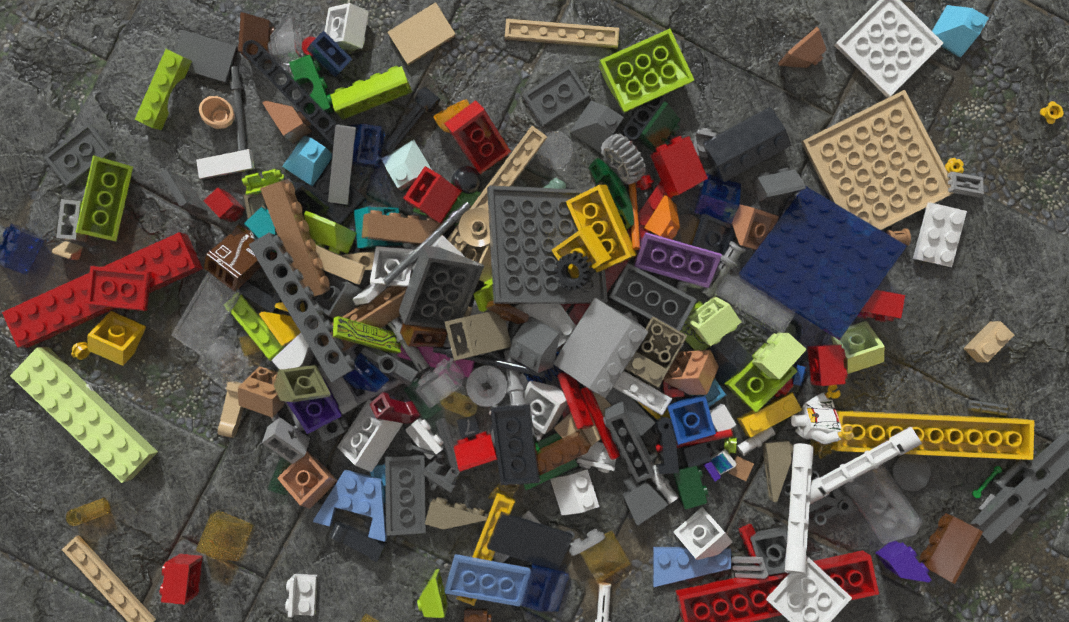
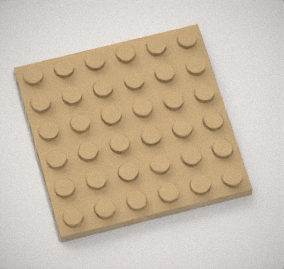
M905 90L801 142L852 243H856L927 207V203H935L953 194L948 192V188L951 187V185H948V181L951 178H948V172Z

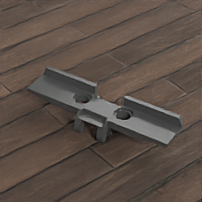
M1067 432L1058 437L1028 465L1022 459H1015L1016 463L999 480L995 479L993 481L1000 492L971 522L973 527L983 531L982 536L990 544L1025 510L1031 511L1050 493L1048 488L1069 468V434ZM1022 469L1024 472L1021 474V477L1024 480L1015 488L1006 487L1005 485ZM1039 469L1044 471V476L1041 479L1036 477V472ZM1010 497L1016 500V504L1013 506L1008 504Z

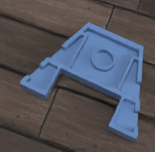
M345 470L313 522L331 526L336 508L373 518L368 537L385 542L387 535L385 528L386 516H384L383 479Z

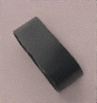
M662 96L656 98L658 101L657 106H652L649 102L639 106L623 130L622 135L624 137L626 136L632 143L639 139L645 127L663 103ZM638 115H646L647 121H640ZM627 130H635L636 136L630 137L627 134Z

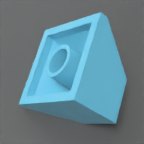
M947 5L932 32L943 42L941 47L961 57L979 36L989 17L973 8Z
M303 136L282 167L313 186L332 159L333 154L314 139Z

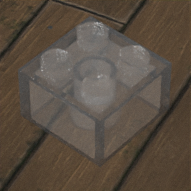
M443 359L436 365L433 371L428 370L421 376L415 391L426 405L431 408L461 387L466 375L454 359Z

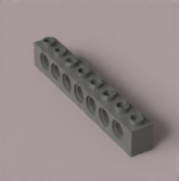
M269 232L250 243L249 246L330 382H335L354 371L353 365H355V362L351 355H346L343 350L345 345L342 340L333 337L332 323L329 320H325L322 315L324 314L323 308L313 300L314 293L309 286L306 287L302 281L304 277L300 270H295L292 265L294 260L291 255L283 250L282 246L284 244L281 238ZM276 250L277 258L271 261L270 253ZM286 267L288 270V274L286 277L282 278L280 276V270ZM296 284L298 291L295 295H292L290 287ZM303 301L308 303V309L305 312L300 310V304ZM313 318H316L319 322L316 329H312L310 326ZM323 335L329 338V343L326 346H322L320 343ZM333 352L339 355L337 363H333L330 359Z

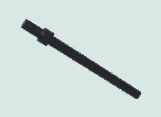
M443 346L433 347V352L444 354L448 358L454 359L451 346L449 348ZM482 355L465 358V360L543 378L546 370L537 373L522 364Z

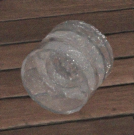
M491 365L475 369L468 377L466 385L467 393L471 400L479 406L485 407L496 405L503 400L508 388L507 377L504 372ZM490 381L492 389L485 391L482 383Z

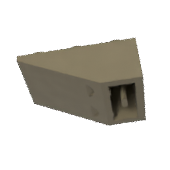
M492 311L445 322L454 361L511 347L505 320Z
M652 317L645 328L648 334L624 370L657 388L664 379L687 335Z

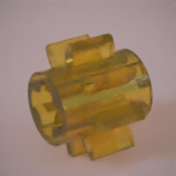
M810 438V445L814 447L813 456L819 454V458H825L826 455L832 454L833 443L822 444Z

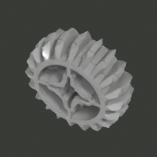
M616 133L602 143L601 154L604 156L603 160L623 183L630 185L644 176L646 172V166L643 163L644 159L641 157V153L638 152L637 147L626 136L624 137L622 134Z

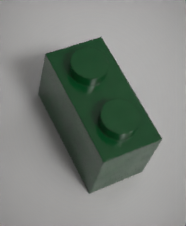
M686 465L678 467L679 473H673L682 507L686 510L706 504V497H709L706 486H702L701 479L703 474L701 468H697V466L689 468Z

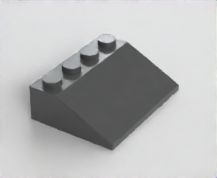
M423 245L399 309L404 324L446 329V321L463 318L484 265L443 248Z

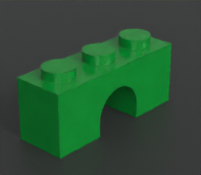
M309 54L288 62L294 79L300 85L312 83L313 91L310 95L328 114L333 113L331 95H327L326 88H328L325 78L319 74L321 67L318 60H314ZM312 103L306 106L308 114H312L315 111V106Z

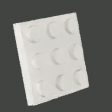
M808 556L806 558V574L789 573L766 598L790 622H831L852 599Z

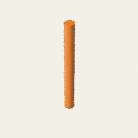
M635 182L630 185L628 184L634 214V225L631 227L632 249L639 250L640 237Z

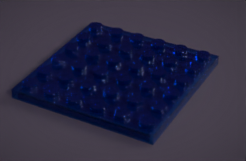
M805 186L806 189L797 195L740 271L739 277L840 340L907 245Z

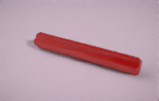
M584 387L581 389V393L610 459H616L620 454L612 439L609 428L604 423L602 412L593 391Z

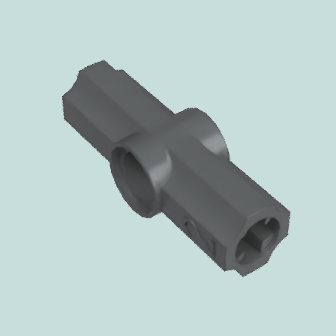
M365 346L361 352L360 358L408 386L413 384L419 373L382 350ZM389 359L394 364L391 370L385 367V363Z

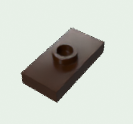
M494 300L489 301L486 309L500 315L501 319L512 321L518 325L528 322L530 316L509 304H494Z

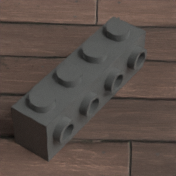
M624 402L605 408L604 423L607 428H610L612 439L615 444H618L622 459L626 460L629 473L633 474L636 482L655 476L653 461Z

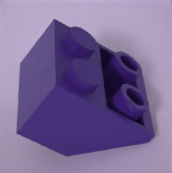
M893 539L875 553L886 569L900 578L923 582L931 581V578L928 576L929 570L922 562H918L916 552L910 546L907 547L903 542L899 543Z

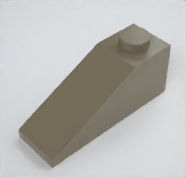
M785 439L762 443L768 498L772 502L778 501L792 461L793 446Z

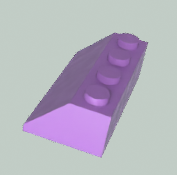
M645 233L641 239L640 249L637 251L634 266L709 288L722 254Z

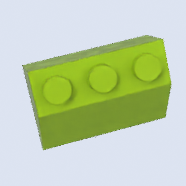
M764 343L760 348L764 349L768 343ZM751 361L740 373L724 384L741 401L757 413L797 370L791 366L780 379L769 378Z

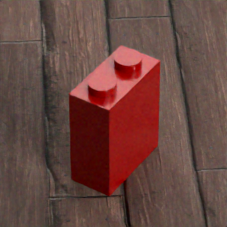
M690 136L673 138L670 140L671 144L667 146L665 143L655 148L656 152L650 155L668 197L679 195L708 179Z

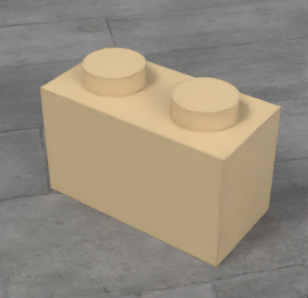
M1001 321L989 322L964 347V350L976 362L988 363L1014 334Z

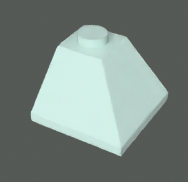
M414 140L381 158L400 191L410 187L425 166L431 169Z

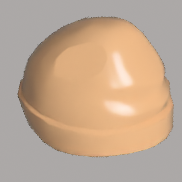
M209 96L200 103V116L209 126L215 129H224L233 123L235 112L231 104L225 99L218 96Z

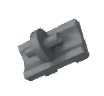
M437 457L426 466L422 474L428 477V481L433 484L431 490L435 491L438 487L443 491L446 489L451 493L460 481L458 479L460 472L455 468H450L448 472L442 469L445 464L444 461Z

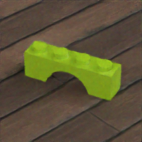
M165 49L135 120L151 128L162 130L169 115L168 100L175 85L180 80L185 79L192 63L191 60Z

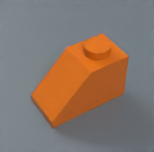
M664 195L644 228L653 235L672 240L680 228L677 205Z

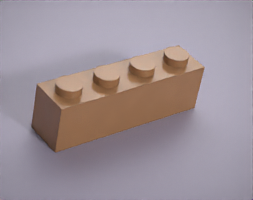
M371 210L370 213L363 216L362 238L420 245L443 223L440 224L432 218L419 220V216L408 215V218H403L399 213H389L388 216L382 215V211Z

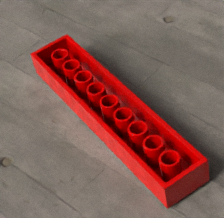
M181 232L103 266L152 272L149 293L203 269L189 236ZM88 273L3 311L2 314L17 348H29L116 308L86 305L89 282Z
M862 550L813 561L852 597L851 600L879 594L871 555ZM789 573L769 574L764 579L736 577L675 590L682 622H752L780 616L782 614L766 598Z

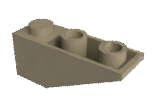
M437 497L432 499L425 525L444 530L485 521L488 514L484 513L485 510L474 507L472 510L466 508L465 504L455 502L454 505L447 503V499Z

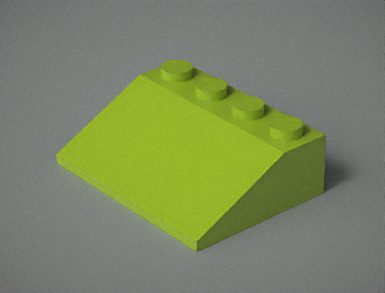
M671 29L605 57L599 62V69L604 80L624 113L695 81Z

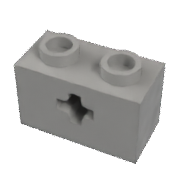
M61 199L56 238L87 242V235L76 233L82 206L81 201Z
M278 418L267 427L262 444L293 464L305 456L310 438L282 418Z

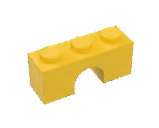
M788 392L786 396L782 394L770 400L771 403L762 407L757 413L751 410L738 417L737 420L745 435L751 438L802 411L794 394Z

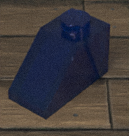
M362 353L353 359L355 370L344 376L354 388L377 392L389 381Z

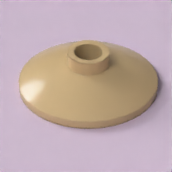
M473 208L465 212L461 217L459 233L467 244L474 247H482L490 243L488 210ZM481 225L482 230L477 232L475 226Z

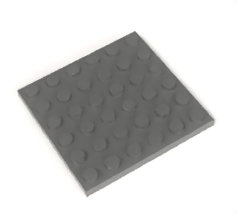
M491 185L487 187L494 304H591L595 297L605 304L608 303L605 270L596 272L594 269L590 273L593 274V277L590 279L591 281L578 290L572 289L570 291L567 290L568 287H561L563 283L558 284L557 281L560 279L559 277L555 278V274L558 272L554 271V268L557 267L555 264L558 260L553 254L552 249L578 231L566 201L588 190Z

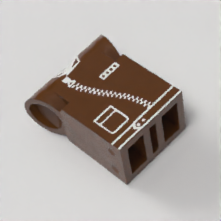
M237 224L232 234L228 235L206 254L204 269L235 292L262 267L249 246L250 243L258 238L243 225ZM270 253L271 261L277 256V253Z

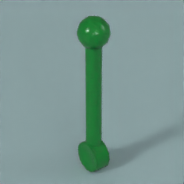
M996 466L994 472L981 487L972 492L973 497H981V492L998 473L1002 472L1001 466Z

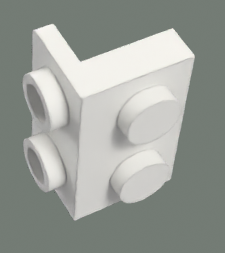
M417 419L406 429V432L418 447L434 451L435 454H438L444 448L442 445L444 442L437 434L434 435L430 430L431 426L425 419ZM424 453L428 459H431L434 456Z

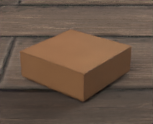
M735 455L733 460L737 465L729 470L728 473L747 481L754 463Z

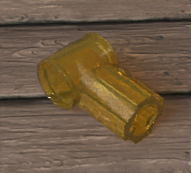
M104 497L73 508L67 512L66 521L71 526H78L111 513L109 501ZM77 511L81 514V520L76 518Z

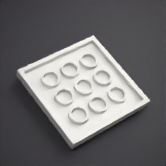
M879 0L834 46L889 98L943 42L902 1Z

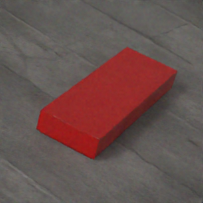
M567 373L557 375L577 429L593 427V421L577 380Z

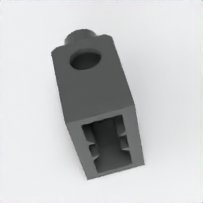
M633 475L623 481L628 491L622 495L637 526L668 506L666 501L646 480L637 483Z

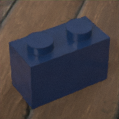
M325 31L307 48V51L334 77L352 60Z

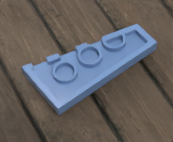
M653 547V587L731 569V549L729 547L725 548L719 555L696 560L686 547Z

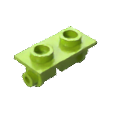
M273 169L262 172L264 177L262 179L259 173L246 175L245 178H242L243 185L246 186V195L261 193L260 188L283 181L284 174L281 173V170Z

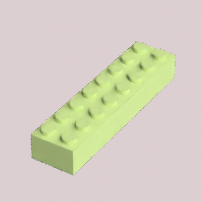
M37 347L10 375L121 483L132 480L158 453L95 391H91L86 386L87 383L49 347Z

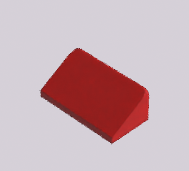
M748 524L739 528L738 531L749 556L756 557L750 538L756 533L752 524Z

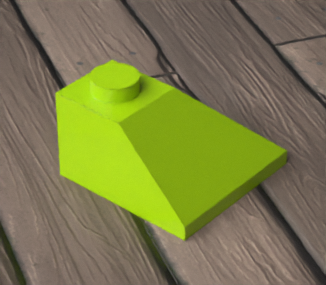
M440 569L435 570L422 591L419 600H417L419 611L423 612L424 617L443 618L446 615L448 603Z

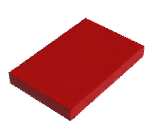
M90 266L86 305L147 311L152 272Z

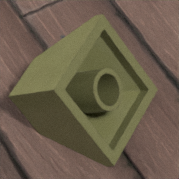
M316 365L280 369L274 383V388L280 401L297 402L330 397L331 395Z

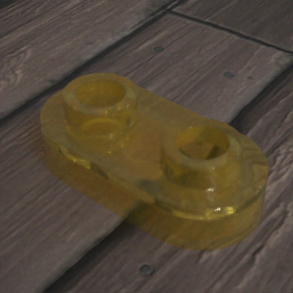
M445 391L440 397V403L445 409L462 416L470 417L477 411L478 405L473 398L456 391ZM448 396H452L454 398L453 403H448ZM466 403L471 404V410L465 409Z

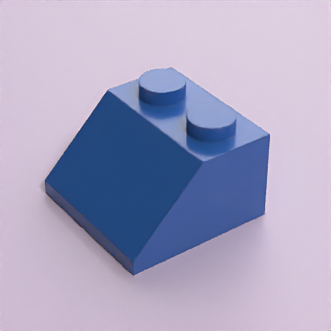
M692 396L667 406L678 445L716 434L706 396Z

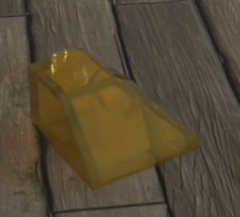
M612 530L604 534L605 538L602 541L581 552L597 583L630 565Z

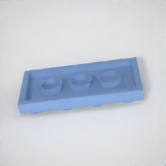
M455 554L444 590L445 594L520 606L531 571L528 567Z

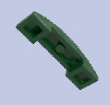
M596 158L588 169L596 184L603 182L604 185H607L623 224L628 231L634 225V214L626 188L616 173L605 162Z

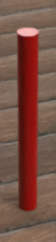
M732 429L718 431L714 435L679 445L676 441L677 448L728 438L733 436ZM660 444L656 445L657 452H660Z

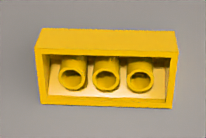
M598 185L566 201L578 231L590 225L611 259L595 269L596 272L637 256L636 251L632 249V242L607 185Z

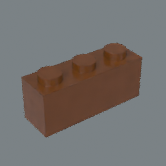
M583 429L537 450L540 475L588 453L591 444Z

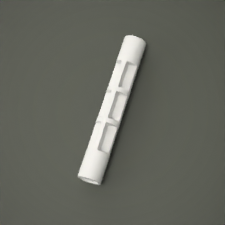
M912 427L890 437V440L874 449L865 451L863 455L854 460L841 464L839 468L823 477L812 480L810 504L829 495V492L848 482H853V479L873 468H879V465L899 454L901 456L921 445L922 443Z
M808 444L793 445L785 572L801 575L806 574L814 449L813 446Z

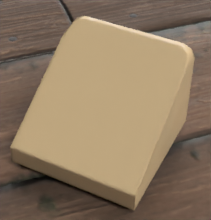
M65 241L55 247L52 252L68 259L79 260L83 247Z

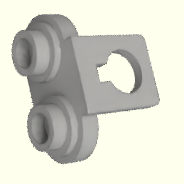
M597 529L587 533L588 538L581 541L578 538L570 543L569 552L571 556L582 553L588 565L605 556L599 545V542L605 538V535ZM595 547L598 550L597 556L589 557L587 555L588 548Z

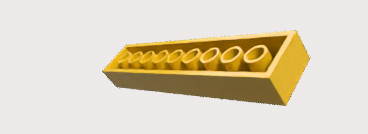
M836 410L841 427L845 424H850L853 428L851 432H853L854 437L851 440H846L842 437L841 440L832 442L830 445V449L836 451H870L890 440V437L912 427L922 444L904 454L1033 460L1034 420Z

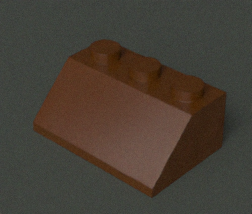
M945 513L938 522L936 532L930 536L926 550L921 553L919 563L922 562L927 569L955 584L983 531Z

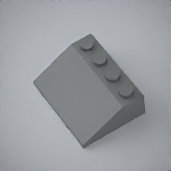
M595 297L554 360V365L587 388L606 398L648 334V331L640 324Z

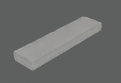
M335 126L328 202L348 205L356 127Z

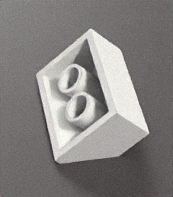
M369 399L341 440L338 448L355 466L372 472L403 423L376 419L370 406L372 400Z

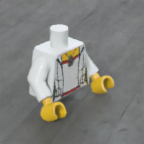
M829 385L827 393L823 392L810 399L803 405L802 411L798 415H792L791 417L792 426H801L806 438L814 439L822 444L839 441L842 437L846 440H851L854 437L853 432H851L853 428L850 424H845L841 427L833 401L828 399L830 397L833 399L840 397V390L832 392L837 389V385Z

